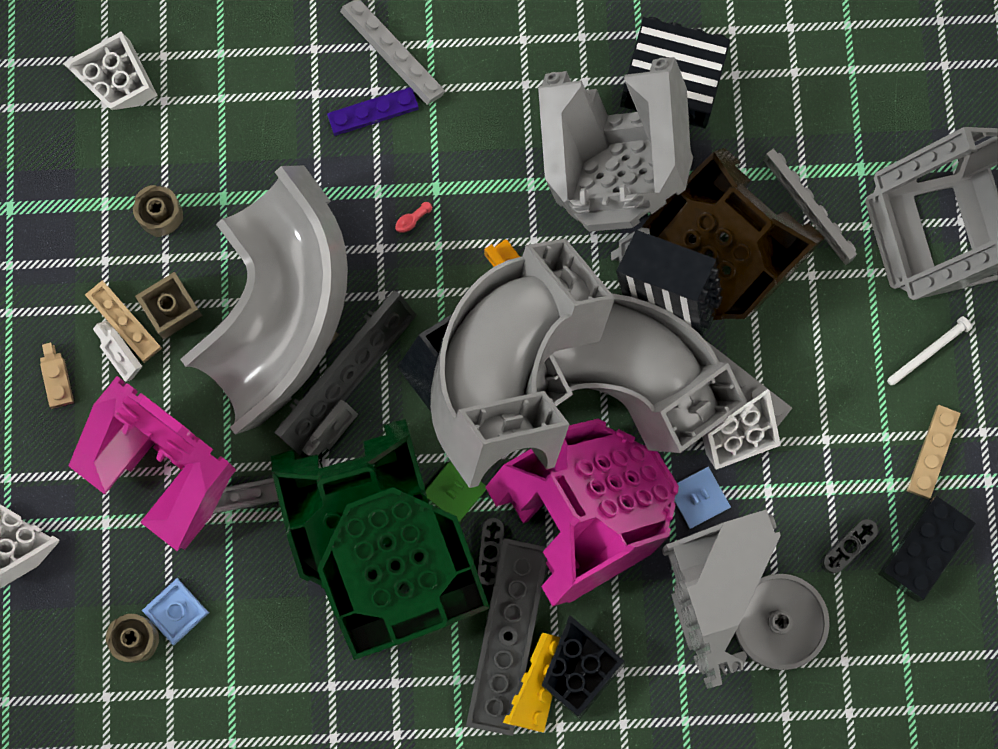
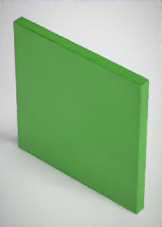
M450 460L426 489L427 498L436 506L457 516L460 522L486 491V485L480 481L479 486L469 488Z

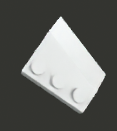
M122 32L63 63L111 110L137 107L158 96L131 41Z
M768 389L729 415L727 419L702 437L706 455L716 470L781 446L771 395Z
M0 505V589L39 566L59 543V539L41 532V528L36 525L31 526L21 520V516Z

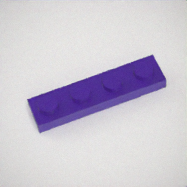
M408 87L329 112L327 116L333 134L337 136L419 110L413 89Z

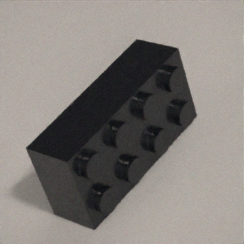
M936 495L927 502L879 572V575L915 601L924 600L976 523Z

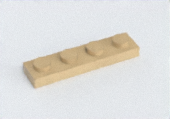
M103 280L85 294L144 363L162 349Z
M941 405L936 407L907 488L908 492L928 500L931 498L960 416L959 412Z

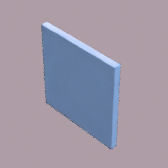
M709 467L677 483L679 489L674 501L690 529L731 508Z

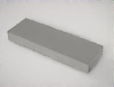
M270 478L226 487L213 513L278 502L274 479Z

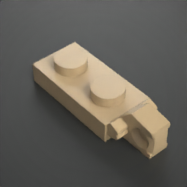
M52 343L43 344L45 357L40 358V366L49 407L53 409L74 403L65 360L62 358L61 353L56 354L55 346Z

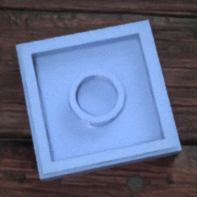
M178 578L142 610L172 645L181 640L209 614L206 608Z

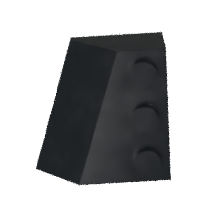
M569 615L542 686L580 720L625 666V661Z

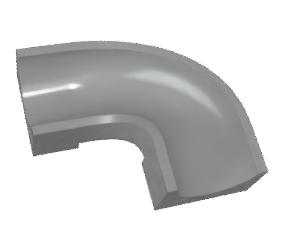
M304 165L279 167L275 171L278 176L277 181L262 197L244 210L230 217L222 218L216 224L246 265V286L239 301L222 323L180 359L185 367H194L209 375L226 393L235 412V422L230 426L235 435L260 426L292 400L291 396L299 390L322 360L335 334L344 307L348 266L342 232L335 216L327 205L331 201Z
M566 238L526 245L522 257L507 260L490 269L467 290L449 320L432 381L431 414L433 426L443 450L469 488L479 486L484 474L498 460L520 449L531 448L546 469L553 468L556 465L569 423L545 391L537 392V373L548 357L556 351L600 342L615 300L612 293Z
M613 293L612 295L615 297L600 342L554 352L541 366L536 380L537 392L545 391L555 406L572 396V391L582 388L601 391L615 397L628 409L647 449L650 451L681 453L727 419L729 415L747 404L729 363L719 362L711 347L689 324L671 312L650 302Z

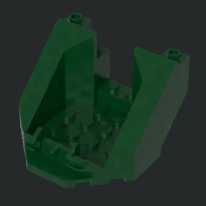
M406 419L383 425L385 430L384 436L363 441L366 456L323 467L322 463L319 462L317 454L296 460L294 450L271 456L272 475L286 535L300 578L319 584L324 589L317 568L347 504L392 487L429 503ZM390 538L383 539V546L390 547L392 540ZM417 552L414 555V559L417 562H421L424 559L423 553ZM393 561L391 563L393 570L397 571L400 569V562ZM370 570L368 572V577L370 579H375L377 577V571ZM402 584L400 592L405 593L408 585Z
M394 487L346 505L317 568L333 614L337 619L354 660L418 638L490 608L457 516ZM390 538L392 545L384 547L382 544L383 539ZM417 552H421L424 555V559L421 562H417L414 559V555ZM393 561L400 562L401 567L399 570L395 571L391 568ZM370 570L377 571V577L375 579H370L368 577V572ZM402 584L409 586L408 593L402 594L400 592Z

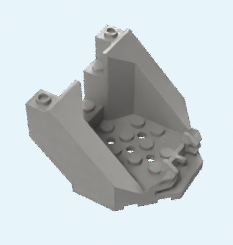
M675 57L653 60L650 72L625 75V83L637 112L607 115L597 89L585 90L582 80L571 82L567 71L545 74L542 86L538 88L545 180L556 203L563 206L575 220H579L589 232L633 228L640 223L639 219L648 212L653 214L667 204L666 199L673 194L679 195L686 190L693 155L690 147L687 87Z
M767 509L718 524L683 539L668 543L662 549L663 555L669 556L675 574V593L671 594L689 650L694 649L697 654L693 657L699 672L707 676V678H704L707 689L722 685L720 672L723 675H727L724 669L725 666L730 674L737 671L738 665L740 671L744 668L747 658L745 651L731 655L725 652L745 614L781 536L780 532H774L776 523L773 515H768Z

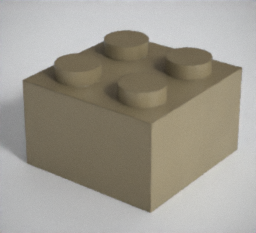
M175 272L135 296L163 340L203 316Z

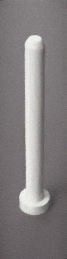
M964 316L960 317L957 320L958 324L890 376L887 380L889 385L892 386L898 383L963 331L969 332L972 329L969 320Z

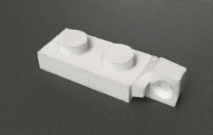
M108 321L96 324L93 330L102 343L100 348L124 381L132 380L142 368V365Z

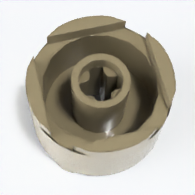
M150 185L140 190L136 195L133 214L147 233L155 237L165 236L174 232L182 223V206L169 188ZM159 208L161 211L156 213L155 210Z
M126 614L115 619L109 625L106 632V643L111 654L118 660L129 663L147 661L158 647V628L146 617L137 614ZM134 635L137 637L136 642L128 640L129 636Z

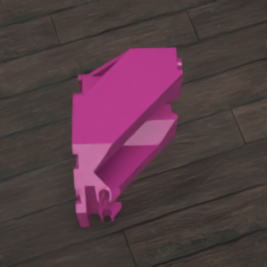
M117 376L94 403L69 467L103 494H106L125 469L131 472L153 446L158 451L156 457L158 461L161 462L167 457L182 471L141 520V523L176 551L180 548L185 550L211 518L230 477L236 469L222 456L216 459L210 454L213 450L211 447L145 395L140 393L136 396L138 391Z
M599 418L569 425L555 467L546 469L533 450L530 449L504 464L485 487L496 507L512 503L523 523L528 522L540 507L545 504L560 530L557 537L543 551L548 560L546 565L552 575L541 587L553 607L576 600L650 556L670 536L671 529L669 526L674 515L675 495L678 493L679 485L658 451L648 450L646 445L644 446L634 441V436L620 429L615 431L607 427L606 422Z

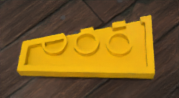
M546 633L541 634L530 659L532 665L529 671L524 673L521 680L523 683L518 695L514 696L511 703L514 706L510 715L505 716L503 723L544 733L552 695L542 686V683L557 649L560 637Z

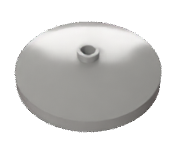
M788 574L768 575L760 579L735 632V636L742 650L746 652V655L759 665L775 670L798 668L814 659L823 648L829 632L828 610L818 591L805 580ZM778 618L783 621L781 627L777 624L775 625V620Z

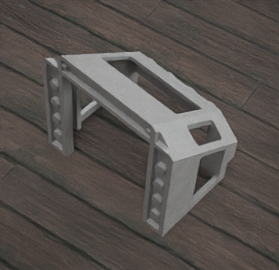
M963 127L875 173V190L867 196L865 201L890 287L905 290L908 293V297L912 300L998 280V191L990 169L998 165V128ZM986 136H994L975 146V142ZM955 159H959L953 175L917 183L918 178ZM953 188L972 250L934 266L914 196Z

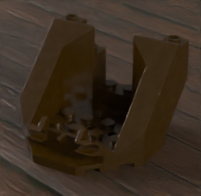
M726 148L714 151L689 175L686 190L679 195L673 194L666 199L667 204L654 212L642 226V228H649L650 235L700 254L706 255L707 250L713 252V258L716 259L717 269H719L718 277L721 279L719 285L722 287L721 296H723L720 307L714 309L711 315L713 320L746 319L763 304L825 239L811 224L807 223L802 226L786 211L776 215L746 188L751 180L737 168L741 162ZM722 233H726L728 235L727 241H723L721 239ZM691 234L696 236L695 243L689 241ZM724 266L731 268L730 274L724 273Z

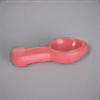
M424 202L412 214L401 216L396 223V231L405 233L412 230L421 217L431 212V203Z

